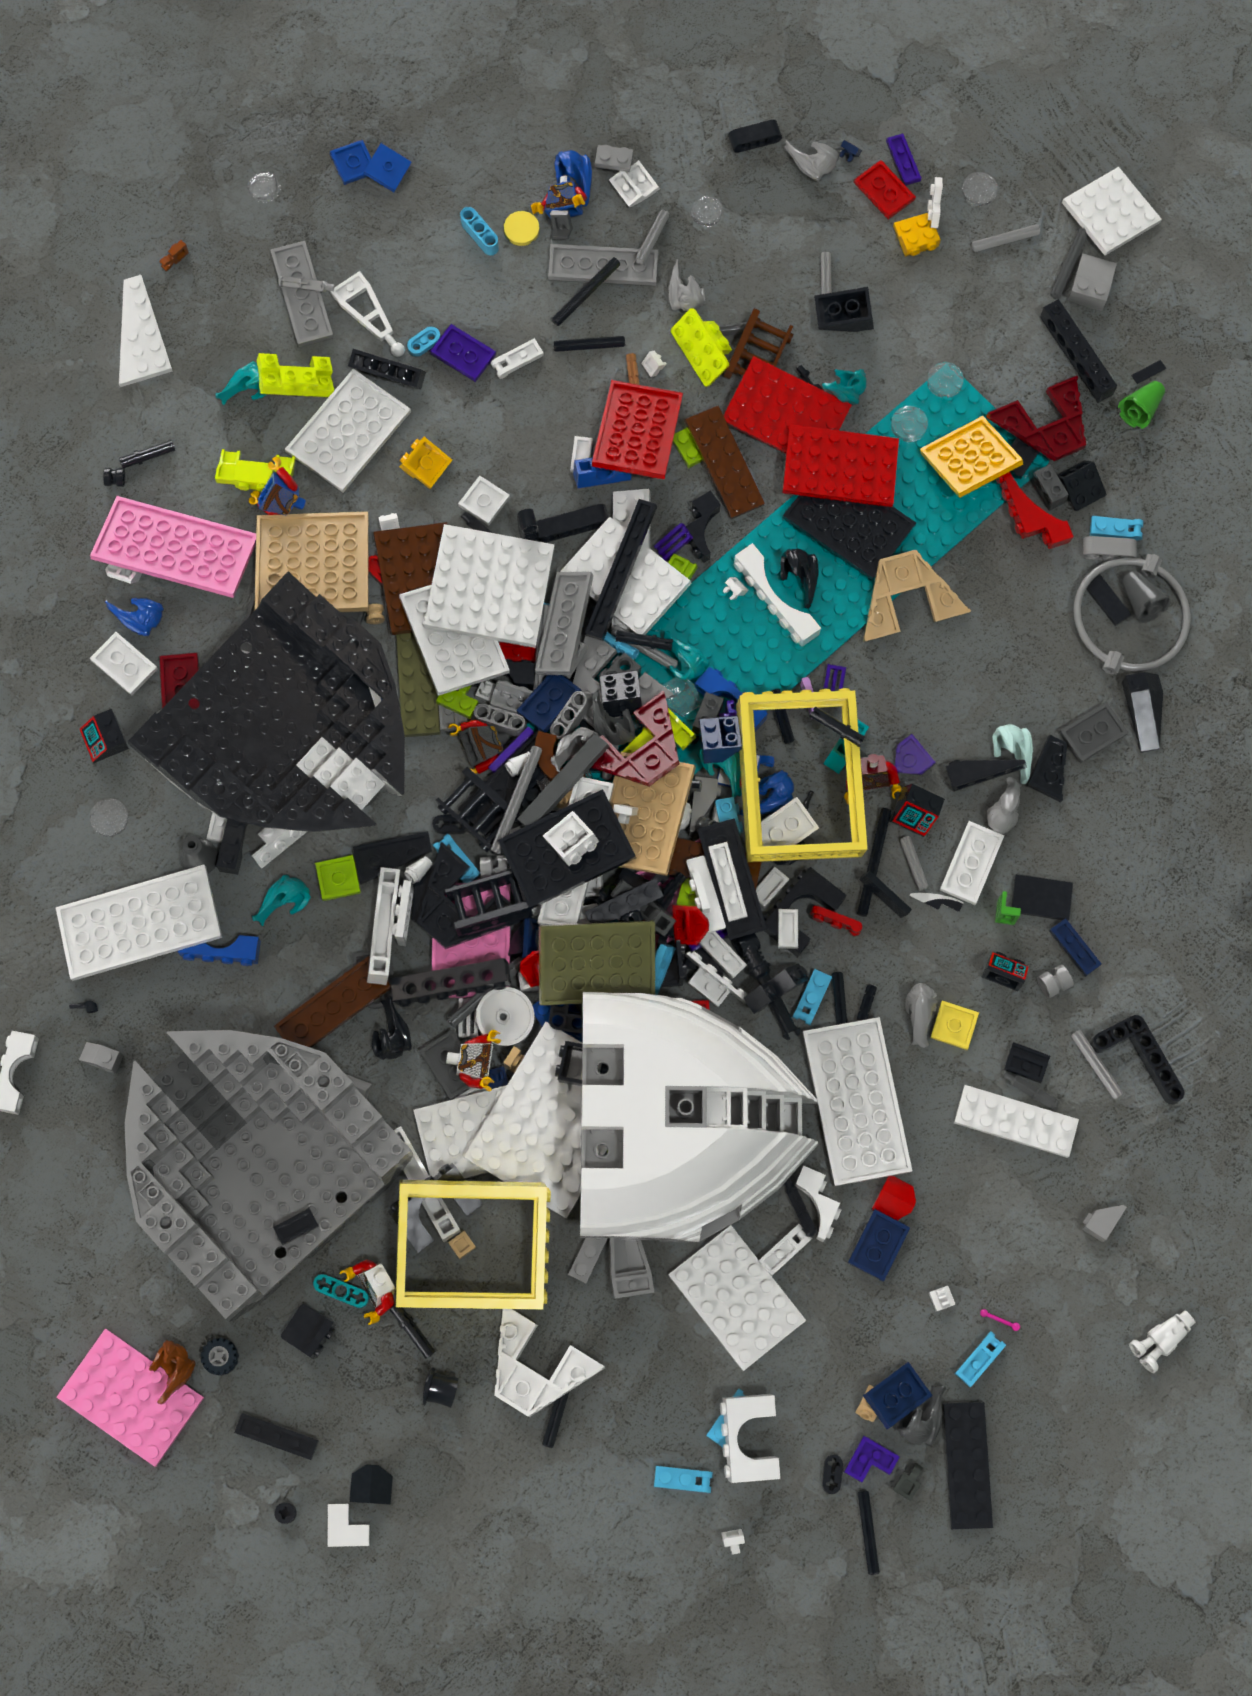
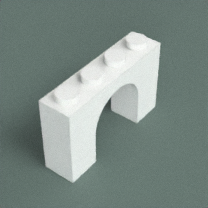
M775 1395L723 1397V1403H720V1413L724 1415V1424H721L722 1436H725L726 1444H723V1455L727 1457V1465L724 1466L725 1478H728V1481L731 1483L780 1479L778 1457H747L741 1452L737 1443L738 1431L747 1420L776 1416Z

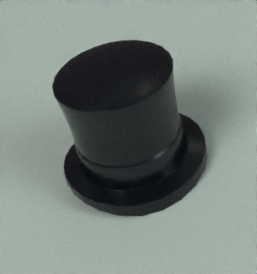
M432 1367L424 1383L423 1405L425 1406L427 1402H433L451 1408L456 1396L459 1378L435 1373V1368Z

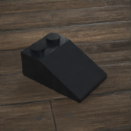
M868 287L814 295L819 330L859 332L874 329Z

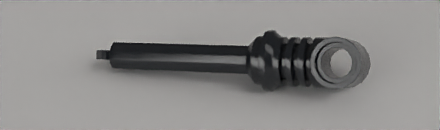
M756 934L735 939L736 951L741 957H746L744 961H748L747 966H750L748 968L749 976L758 980L760 985L771 980V964L763 960L765 957L764 955L761 956L762 951L759 952L761 945ZM780 997L770 1006L785 1034L782 1037L790 1040L788 1033L795 1031L796 1035L799 1036L800 1027L796 1028Z

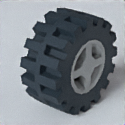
M215 1338L207 1342V1345L203 1347L201 1363L211 1374L219 1376L229 1374L238 1364V1350L227 1339Z

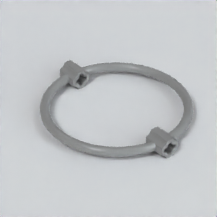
M1147 554L1145 560L1139 558H1118L1107 561L1089 572L1077 590L1074 601V621L1078 634L1086 647L1098 659L1104 662L1102 669L1108 674L1117 675L1120 669L1126 671H1145L1157 668L1176 656L1188 637L1191 614L1186 594L1177 580L1160 567L1162 560L1155 554ZM1121 565L1142 567L1140 572L1143 576L1155 578L1159 574L1175 590L1183 610L1182 631L1174 647L1161 658L1142 664L1123 662L1124 656L1120 652L1109 651L1106 655L1095 646L1086 633L1081 616V604L1084 593L1090 582L1109 568Z

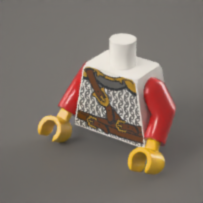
M491 1030L489 1034L467 1040L464 1044H461L460 1053L448 1052L446 1063L458 1065L456 1075L468 1087L484 1088L487 1091L492 1090L491 1087L487 1086L490 1082L494 1083L488 1077L493 1044L490 1043L499 1044L501 1042L500 1039H495L497 1034H501L500 1032Z
M367 1259L353 1267L342 1270L340 1274L345 1273L347 1275V1279L344 1282L353 1279L356 1275L358 1276L375 1307V1311L364 1315V1319L370 1317L371 1321L368 1325L379 1322L380 1316L385 1314L394 1305L395 1286L382 1264L376 1265L373 1261Z

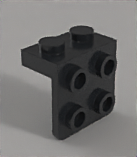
M302 1304L282 1332L281 1338L314 1359L315 1356L318 1357L323 1351L324 1346L322 1345L326 1339L329 1340L333 1336L336 1324L306 1304Z

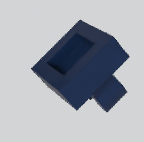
M844 140L841 144L844 150L840 152L839 156L843 158L846 153H849L847 161L852 162L854 155L859 157L862 150Z
M504 1066L489 1070L488 1077L494 1081V1083L490 1082L488 1084L489 1087L494 1089L508 1085Z

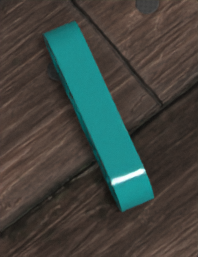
M321 1274L313 1281V1286L317 1292L353 1307L364 1308L369 1303V1296L364 1290L330 1276ZM326 1279V1283L331 1286L332 1282H336L332 1287V1293H328L330 1289L327 1287L319 1289L318 1281ZM337 1287H346L347 1293L344 1297L336 1295ZM351 1289L354 1290L352 1294L356 1296L362 1293L365 1301L356 1304L357 1300L350 1297V1301H347L351 1294Z

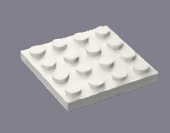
M1119 167L1067 196L1062 201V204L1079 225L1085 228L1088 236L1104 255L1111 253L1158 225L1162 220Z

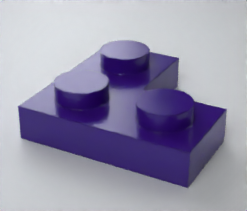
M863 1436L844 1473L861 1483L864 1481L872 1465L890 1475L900 1456Z

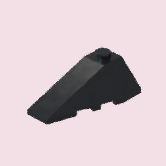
M1148 672L1126 675L1122 681V686L1140 753L1158 750L1160 748L1163 689L1159 675Z

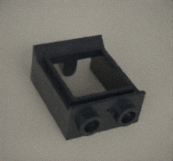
M565 1041V1045L560 1047L559 1057H562L561 1064L556 1067L555 1076L558 1077L557 1080L560 1083L582 1086V1080L567 1077L572 1051L582 1052V1044ZM602 1063L600 1074H606L609 1068L606 1064Z

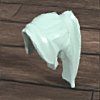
M1016 725L1000 726L992 736L994 757L1001 756V748H1006L1015 755L1016 760H1025L1027 768L1020 770V783L1026 784L1030 777L1033 754L1031 734L1027 728L1020 729Z

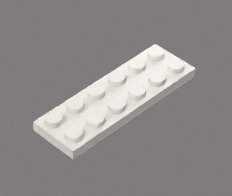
M964 1085L954 1123L1068 1158L1079 1119Z

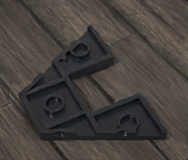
M441 842L426 895L423 899L422 908L417 919V924L444 949H448L525 920L521 919L459 938L454 922L459 921L456 905L445 896V889L455 885L470 870V866L447 845ZM502 896L504 906H511L512 904ZM494 897L484 906L486 912L497 909Z

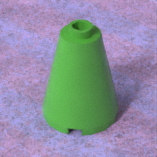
M1152 381L1123 398L1118 405V409L1120 408L1121 410L1120 416L1124 422L1133 428L1136 426L1141 427L1140 429L1147 427L1165 394L1163 384L1158 381Z

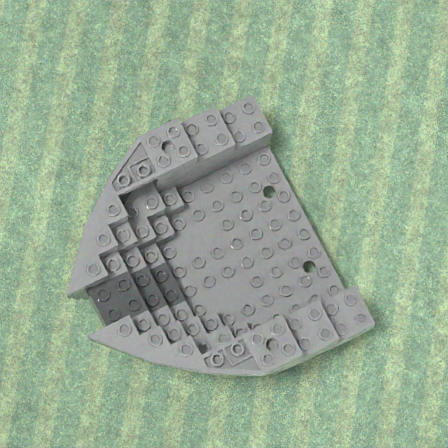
M233 1030L168 1031L167 1034L183 1051L176 1060L154 1079L136 1061L133 1062L125 1117L127 1179L135 1219L162 1252L169 1256L226 1320L234 1321L272 1295L282 1285L280 1281L309 1255L313 1257L343 1230L341 1226L369 1200L374 1202L386 1191L411 1161L413 1152L325 1052L282 1038ZM341 1192L347 1194V1200L344 1203L336 1201L337 1195ZM310 1208L319 1227L282 1246L273 1227ZM283 1247L286 1249V1256L281 1259L277 1258L276 1250Z

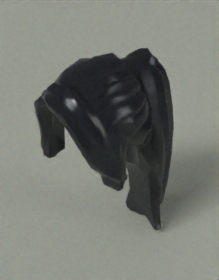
M788 549L780 559V578L782 581L787 580L788 572H792L801 579L802 587H804L805 591L804 608L809 609L814 598L819 575L818 559L815 554L809 555L804 550Z
M388 995L386 1000H381L387 1014L388 1033L386 1029L381 1028L379 1030L380 1038L379 1032L374 1031L372 1034L373 1053L375 1057L382 1060L396 1059L403 1055V1051H410L412 1049L409 1028L395 1009L392 996Z

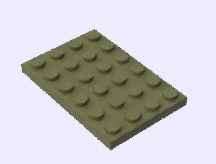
M655 921L540 925L539 1004L541 1006L582 1003L583 992L645 993L655 995Z

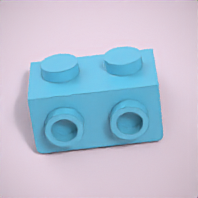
M734 797L716 800L715 805L719 822L735 818L738 832L741 836L743 825L738 820L740 811L738 803L735 804Z

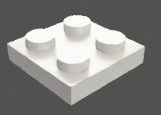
M479 475L460 500L458 506L489 526L509 500L510 495Z

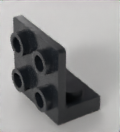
M1084 460L1057 475L1069 494L1068 496L1074 511H1078L1107 495L1094 462Z
M631 671L600 676L603 707L609 716H623L622 711L629 709L630 715H634L633 712L642 706L638 672Z
M676 940V950L661 988L683 986V980H686L687 967L686 964H682V961H685V947L680 944V940Z

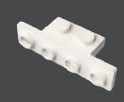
M264 828L258 833V836L265 845L256 851L252 857L263 868L308 831Z
M705 856L688 859L686 863L691 880H689L690 888L692 891H695L697 898H694L697 908L700 909L709 921V931L707 933L725 929L726 925Z
M694 951L692 953L686 952L685 957L699 967L687 982L690 986L717 1007L720 1006L729 993L742 1003L747 1004L743 999L748 995L740 988L735 989L731 985L733 982L725 976H719L716 973L717 969L711 964H704L699 954Z

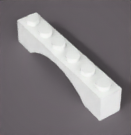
M753 543L735 555L734 567L736 570L744 574L747 584L756 589L759 599L764 600L768 604L769 611L773 615L776 614L780 619L779 623L784 629H788L792 640L796 644L799 643L803 647L820 635L821 627L810 614L788 606L773 592L765 576L764 556Z
M384 867L380 869L367 983L387 985L400 875L399 869Z
M400 1126L393 1130L413 1152L411 1161L403 1169L408 1180H425L428 1178L429 1175L402 1127ZM425 1198L422 1205L443 1242L461 1233L442 1198Z

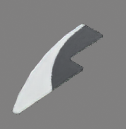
M933 893L910 894L911 897L937 910L941 904H944L959 912L963 905L962 901L945 895Z

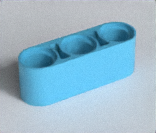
M472 207L463 208L460 216L461 225L485 254L495 255L499 250L497 235Z

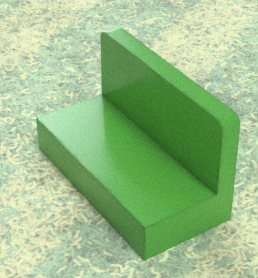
M1003 891L997 900L995 923L1014 925L1020 917L1021 908L1007 907V892Z

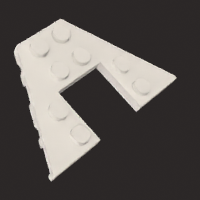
M503 1309L498 1347V1369L496 1370L497 1382L494 1395L526 1416L531 1417L605 1369L604 1365L570 1345L550 1380L546 1379L517 1361L538 1325L513 1309Z

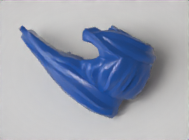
M561 151L556 155L554 163L557 183L560 184V177L563 175L574 178L578 187L587 196L585 205L582 206H587L592 184L590 159L586 154L581 156L576 151Z
M148 598L131 599V604L138 607V610L135 612L121 610L112 603L105 601L106 607L126 628L139 635L149 636L152 628H156L161 622L164 610L163 605Z
M781 770L760 780L759 783L763 784L761 787L763 791L771 788L769 796L760 801V814H773L794 799L792 796L794 784L787 772ZM740 810V815L744 816L743 810Z

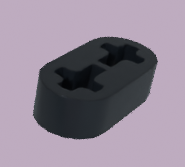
M438 815L433 819V829L439 834H464L467 832L463 826L462 829H458L457 825H452L459 822L451 815ZM465 818L464 821L469 825L468 819ZM440 820H443L444 824L449 825H443V828L440 829L439 826L436 824H439Z
M835 1454L826 1457L824 1461L822 1488L827 1494H835L841 1488L843 1461ZM832 1458H835V1461L839 1463V1467H835L834 1473H831V1466L828 1465ZM834 1476L833 1482L837 1484V1487L830 1491L829 1487L826 1486V1482H830V1477Z

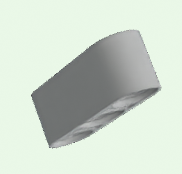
M1087 536L1083 538V558L1103 561L1118 558H1137V541L1130 538Z
M588 691L574 692L551 725L550 733L557 735L558 739H562L570 732L573 733L592 706L593 695ZM582 695H583L584 698H585V701H584L583 704L580 702V697H581ZM571 711L574 712V718H573V719L570 718V712H571ZM560 726H562L563 729H564V732H563L562 735L560 734V731H559Z
M479 704L474 709L476 720L484 722L488 726H495L499 732L518 737L528 727L521 715L487 704ZM488 713L485 717H480L481 714ZM499 719H505L502 723H497ZM517 724H522L520 728H514Z

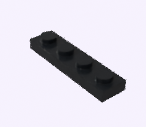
M241 1413L234 1432L312 1460L319 1440Z

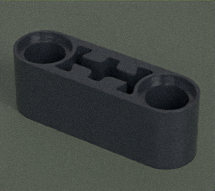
M768 120L734 129L729 132L728 137L733 151L740 153L775 144L782 139V134L777 121Z

